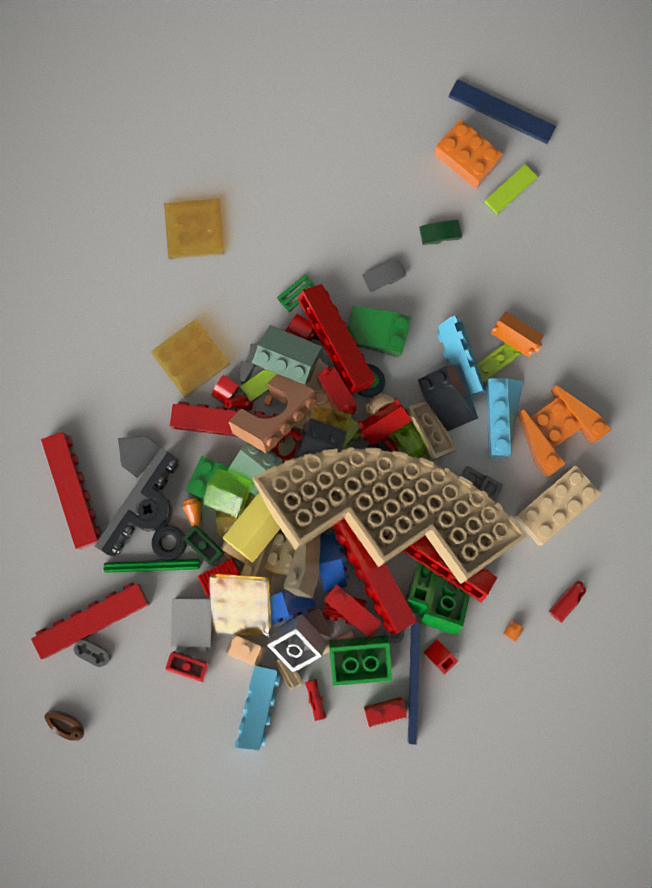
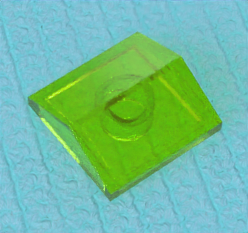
M218 468L207 485L203 504L238 518L254 482Z

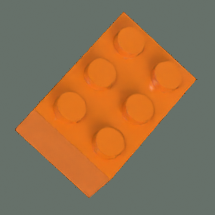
M461 119L436 145L434 155L475 189L497 167L503 156L498 149Z

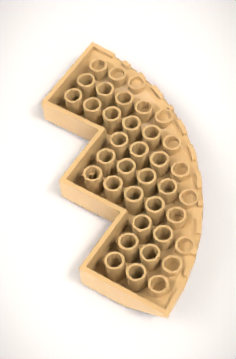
M377 448L342 449L341 453H337V449L323 450L319 453L307 454L303 457L288 460L278 466L275 465L252 478L272 517L295 550L344 518L378 567L426 535L461 584L528 536L515 519L503 510V507L498 502L495 503L487 496L486 492L480 491L472 485L471 481L462 476H457L450 472L448 468L435 465L434 462L423 458L411 457L402 452H388Z

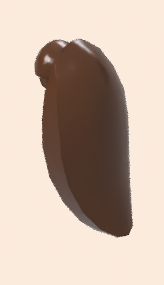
M54 710L48 711L45 714L46 723L60 737L71 741H78L83 738L84 728L75 717Z

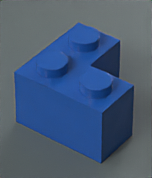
M335 533L321 536L319 570L325 592L332 591L336 584L340 588L347 587L346 579L349 578L347 567H343L346 564L344 553H340L343 551L342 545L336 540Z
M284 591L257 601L263 624L271 621L272 625L283 622V617L285 621L296 618L295 613H298V616L310 613V608L316 607L314 598L296 596L290 591Z

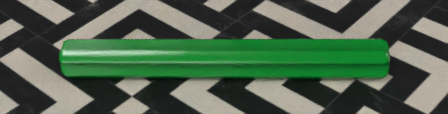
M198 559L105 562L103 570L105 573L198 570L200 568V561Z

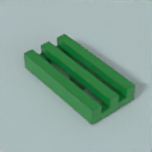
M305 274L281 293L277 300L290 313L300 303L297 299L290 306L287 304L298 296L302 290L316 285ZM306 281V283H305L302 287H300L297 291H295V292H294L291 296H289L286 300H283L287 295H289V294H290L292 291H294L298 286H300L303 282Z

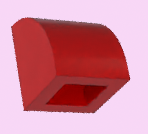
M223 374L215 385L211 396L225 405V400L235 396L240 387Z
M438 639L423 652L444 675L458 662L454 655Z

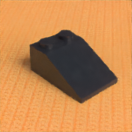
M460 364L442 367L417 379L424 399L447 431L479 419Z
M310 418L303 425L294 459L307 454L319 453L323 450L337 449V453H341L347 432Z

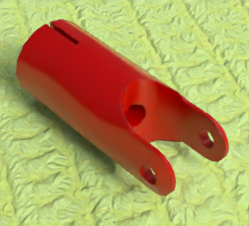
M581 581L575 582L548 611L558 622L562 623L581 601V598L586 593L583 583Z

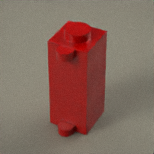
M335 366L325 368L322 373L317 375L318 383L339 419L353 416L355 411H357V403Z
M395 398L392 403L362 422L359 421L357 424L361 428L359 433L363 440H368L371 445H374L409 423L411 419L400 401Z

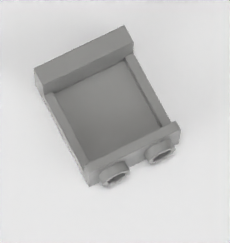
M172 599L171 647H176L178 651H188V647H196V651H208V647H212V607H214V599Z

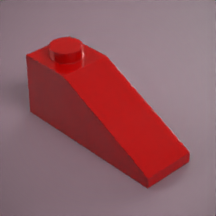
M337 584L324 599V601L369 638L382 624Z

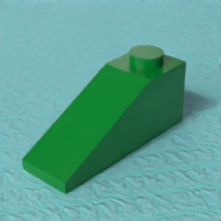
M417 562L405 600L412 613L421 616L428 606L436 573Z

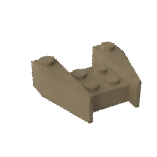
M280 528L253 563L247 559L239 581L253 590L268 591L273 573L287 575L283 588L296 596L313 598L319 579L321 534L295 550Z

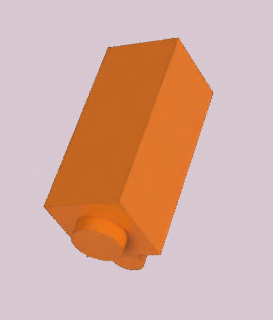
M507 311L503 313L491 334L528 358L533 352L537 354L543 345L540 342L544 336L543 334Z

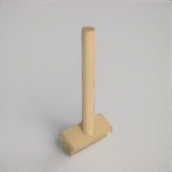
M349 630L336 639H347L355 636ZM329 643L326 644L323 655L330 652ZM280 658L274 661L289 690L303 684L297 672L298 670L292 672Z

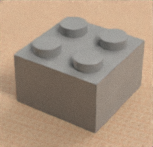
M301 614L273 630L267 646L294 672L322 657L327 641Z

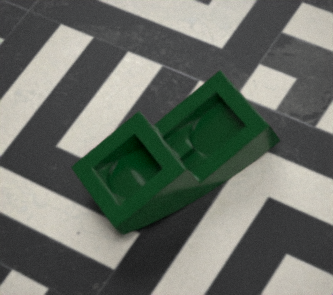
M459 220L436 222L419 227L423 245L440 244L442 241L459 240L462 238Z

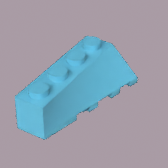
M452 316L438 325L439 332H437L439 341L444 344L443 354L445 359L449 360L450 365L460 364L472 397L486 392L463 320L457 316Z
M499 378L488 379L485 383L489 458H508L511 455V441L524 381Z
M254 665L248 689L249 694L244 705V715L240 722L239 737L235 742V748L260 750L261 745L265 746L267 734L264 733L265 725H270L272 716L268 712L270 706L274 707L276 695L273 694L274 686H279L281 675L277 674V669Z

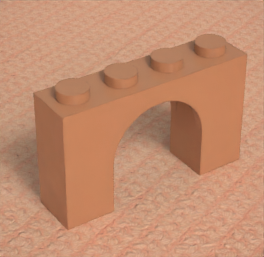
M277 374L267 383L270 395L287 405L280 415L270 419H261L240 409L228 421L234 435L266 454L317 404L313 389L280 374Z

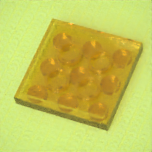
M220 198L164 203L169 259L225 254Z
M197 319L150 352L184 398L230 365L229 361Z
M211 575L209 581L212 632L270 636L269 578Z

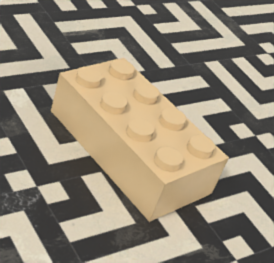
M575 465L517 513L514 518L539 546H542L602 494Z

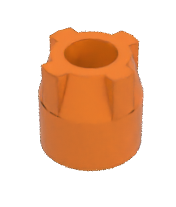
M511 620L503 634L516 642L524 628Z

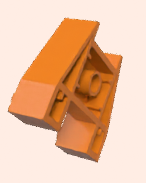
M558 385L550 390L556 399L532 417H529L524 409L518 413L533 461L545 478L565 465L554 448L579 429L590 444H593L611 431L598 413Z

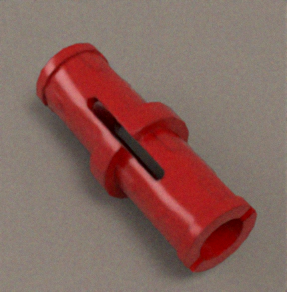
M317 679L306 681L305 684L309 696L308 703L311 704L314 720L318 721L327 718L322 702L324 699L320 694Z

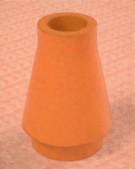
M198 497L184 500L182 507L191 522V526L203 524L201 501L198 500Z

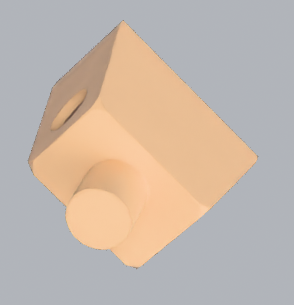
M234 633L226 652L249 664L260 666L268 647Z

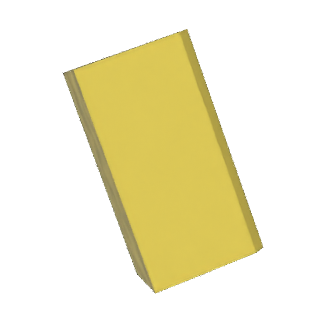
M258 492L222 537V539L252 563L280 529L260 492Z

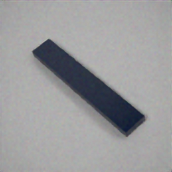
M458 79L449 94V98L545 144H548L556 128L555 125Z
M420 623L411 625L407 741L409 744L417 745Z

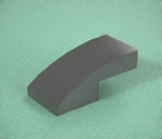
M396 259L362 276L369 291L374 292L407 275L400 260Z
M250 343L249 362H241V384L249 380L256 365L252 361L258 344Z
M469 466L465 467L461 475L471 481L472 485L480 491L486 492L487 496L495 502L503 484Z

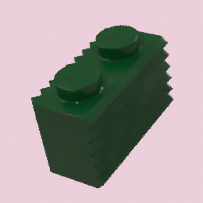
M194 525L183 536V540L186 541L188 546H191L208 565H214L225 553L197 525Z

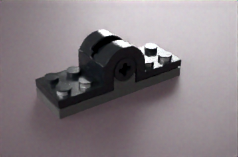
M162 447L160 448L95 544L96 548L110 556L119 555L125 547L123 544L127 538L130 539L136 530L134 528L135 525L146 532H154L169 524L172 518V506L170 500L158 493V491L165 488L168 483V476L170 473L174 474L179 467V464H177L179 460ZM149 508H151V509L153 510V512H152L151 514H150V512L148 511Z

